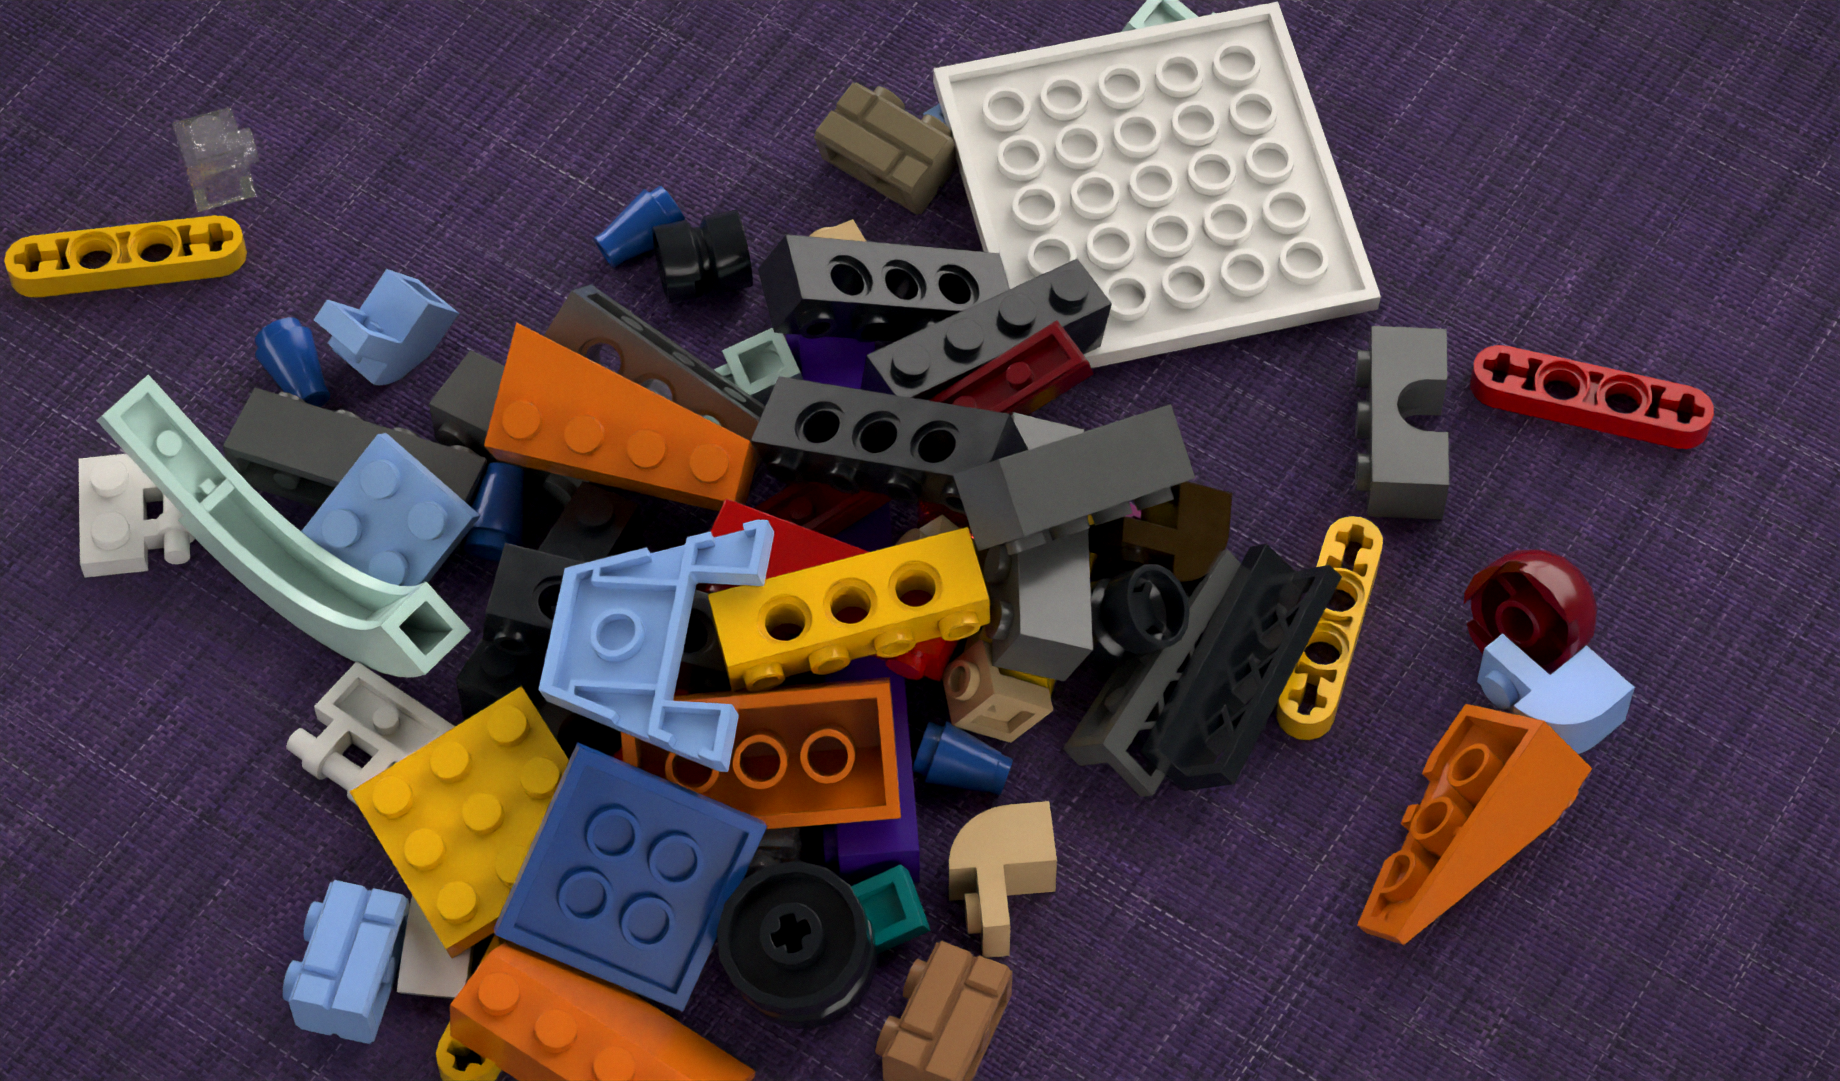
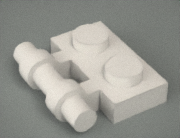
M127 454L79 458L80 566L84 578L148 571V550L164 548V559L171 564H183L190 559V543L195 538L178 521L183 514ZM163 501V513L157 519L147 520V502Z
M356 661L314 706L317 720L328 727L317 738L303 728L297 729L290 736L286 749L302 760L304 770L318 779L323 780L328 777L346 789L347 798L356 804L350 794L351 790L455 726ZM352 743L372 756L371 760L363 768H360L342 755Z

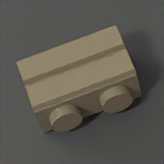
M857 82L852 83L837 102L836 109L834 111L831 110L817 128L814 136L822 159L916 215L923 213L937 194L939 186L942 187L958 166L952 131L948 126L929 114H925L921 120L905 111L904 103L894 93L881 86H877L872 92Z

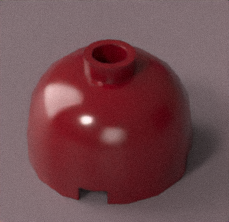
M1516 550L1504 555L1475 574L1464 592V604L1471 600V611L1473 614V619L1466 624L1470 637L1482 655L1484 648L1503 633L1551 675L1586 645L1588 646L1594 636L1597 604L1591 586L1577 567L1563 556L1550 551Z

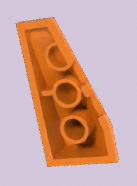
M1465 704L1427 760L1422 774L1430 781L1420 805H1408L1401 824L1409 832L1401 850L1393 853L1384 861L1357 926L1367 934L1405 945L1552 826L1563 811L1575 801L1578 789L1592 768L1545 721Z

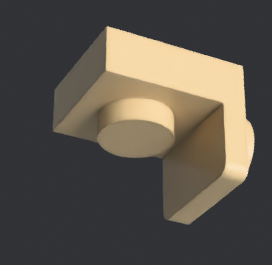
M983 640L977 641L949 663L942 676L952 725L961 729L1011 743L1053 711L1049 689L1019 680L1013 676L1000 674L999 668L992 666V643Z

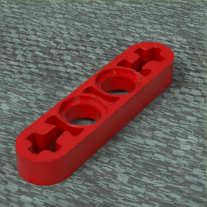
M1494 345L1483 349L1478 353L1473 363L1470 379L1471 391L1474 397L1482 404L1492 408L1676 449H1690L1703 443L1709 434L1714 417V405L1709 396L1702 390L1688 385L1505 345ZM1495 370L1507 373L1504 383L1492 380ZM1527 376L1534 377L1532 391L1524 389ZM1555 380L1570 383L1578 394L1568 400H1558L1546 393L1544 385ZM1614 394H1625L1632 397L1637 402L1639 408L1635 412L1628 414L1618 413L1608 407L1605 399ZM1651 403L1659 405L1656 418L1648 417ZM1678 411L1690 413L1689 424L1677 421Z

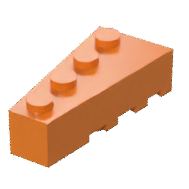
M516 322L484 447L496 460L719 512L726 498L746 505L758 459V454L749 440Z

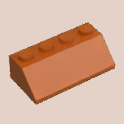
M890 677L777 686L769 690L755 692L741 689L674 695L673 701L733 705L739 718L728 772L716 771L621 732L623 762L759 818L766 823V830L901 818Z
M506 941L490 951L450 1004V1036L484 1059L488 1058L493 1061L498 1068L518 1081H752L756 1073L754 1069L630 990L511 941Z

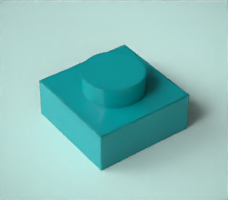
M901 864L851 886L875 931L877 954L931 931L910 872Z

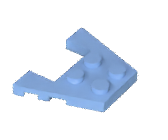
M754 520L743 523L744 530L718 537H713L711 532L686 538L685 545L650 553L646 547L565 568L538 689L545 700L716 771L728 772L739 718L733 705L673 701L696 585L698 583L764 586L774 537V530L769 521Z

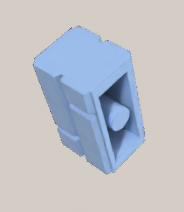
M337 880L330 882L323 903L314 901L308 910L304 925V939L309 944L303 961L293 960L287 969L284 979L283 999L289 1002L296 1026L302 1030L330 1036L337 1034L340 1038L367 1044L374 1042L401 963L410 909L408 898L403 894L375 888L370 891L364 886Z

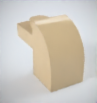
M1049 801L1009 804L988 809L967 822L959 831L952 844L949 856V901L964 900L967 934L980 933L982 956L985 958L1009 956L1010 917L1007 896L1055 892L1057 856Z

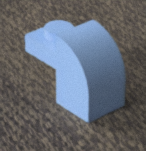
M386 269L360 309L327 299L314 318V321L332 335L328 344L336 354L372 384L387 385L400 380L434 351L459 313L418 279Z
M1503 633L1484 648L1477 679L1484 694L1495 706L1503 710L1508 709L1515 715L1545 721L1577 754L1583 753L1597 745L1626 720L1635 688L1587 645L1554 673L1549 675Z

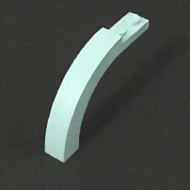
M149 375L143 378L96 420L183 514L178 521L216 560L276 612L340 655L354 662L358 661L365 667L384 674L414 678L426 675L471 631L427 582L415 586H400L378 580L341 561L307 537L253 489Z

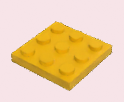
M522 686L350 791L356 804L451 958H454L494 933L493 928L569 762L565 752Z

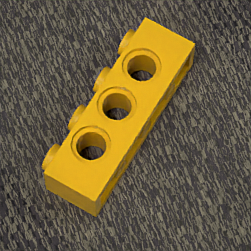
M968 527L765 579L764 586L741 585L708 594L712 619L732 691L743 688L752 692L769 690L783 683L785 677L808 671L818 675L834 673L847 667L850 664V660L873 654L883 658L899 656L913 649L916 643L942 637V639L947 641L964 639L979 631L980 626L990 624V599ZM912 590H922L933 597L927 604L918 607L908 606L900 601V598L905 593ZM847 607H859L868 613L863 620L853 624L843 623L835 618L839 611ZM786 623L798 625L803 629L798 637L788 641L777 640L770 635L777 626Z

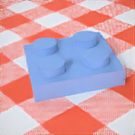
M387 433L376 435L301 532L341 561L373 578L400 586H415L430 581L481 515Z

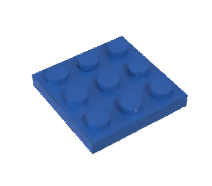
M577 742L493 928L496 936L683 1012L717 938V928L724 904L743 881L767 825L759 818Z

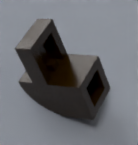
M1189 481L1171 486L1174 499L1142 509L1140 520L1123 516L1099 525H1089V552L1110 557L1109 565L1119 569L1130 570L1145 564H1158L1170 570L1180 583L1198 579L1210 572L1223 550L1226 549L1230 531L1232 493Z

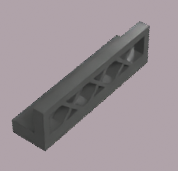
M1223 550L1209 573L1198 579L1181 583L1187 595L1190 611L1188 628L1182 640L1171 647L1148 654H1136L1132 658L1118 663L1063 748L1079 766L1108 763L1140 797L1153 796L1166 774L1151 761L1143 769L1126 750L1138 731L1149 730V733H1151L1164 708L1163 692L1170 682L1178 681L1195 650V642L1200 634L1205 632L1208 626L1207 623L1212 619L1241 563L1229 550Z

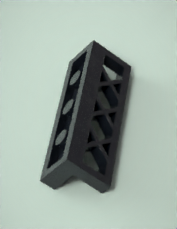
M1268 544L1251 546L1140 752L1183 791L1234 785L1342 576L1330 565L1295 571ZM1307 593L1305 598L1299 602L1302 594ZM1224 751V753H1223L1222 757L1220 758L1219 762H1218V763H1214L1215 760L1217 759L1218 755H1220V754Z

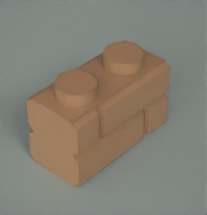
M943 941L936 942L927 962L916 959L908 973L903 989V997L909 999L900 1019L891 1015L887 1018L877 1041L875 1053L882 1056L883 1081H972L1012 996V971L1009 967L980 955L977 957L972 956L970 951Z

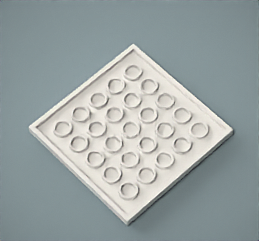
M1278 2L934 68V87L945 124L952 131L957 164L983 251L1000 253L1010 289L1078 258L1112 303L1101 347L1084 354L1091 368L1378 309L1381 295Z

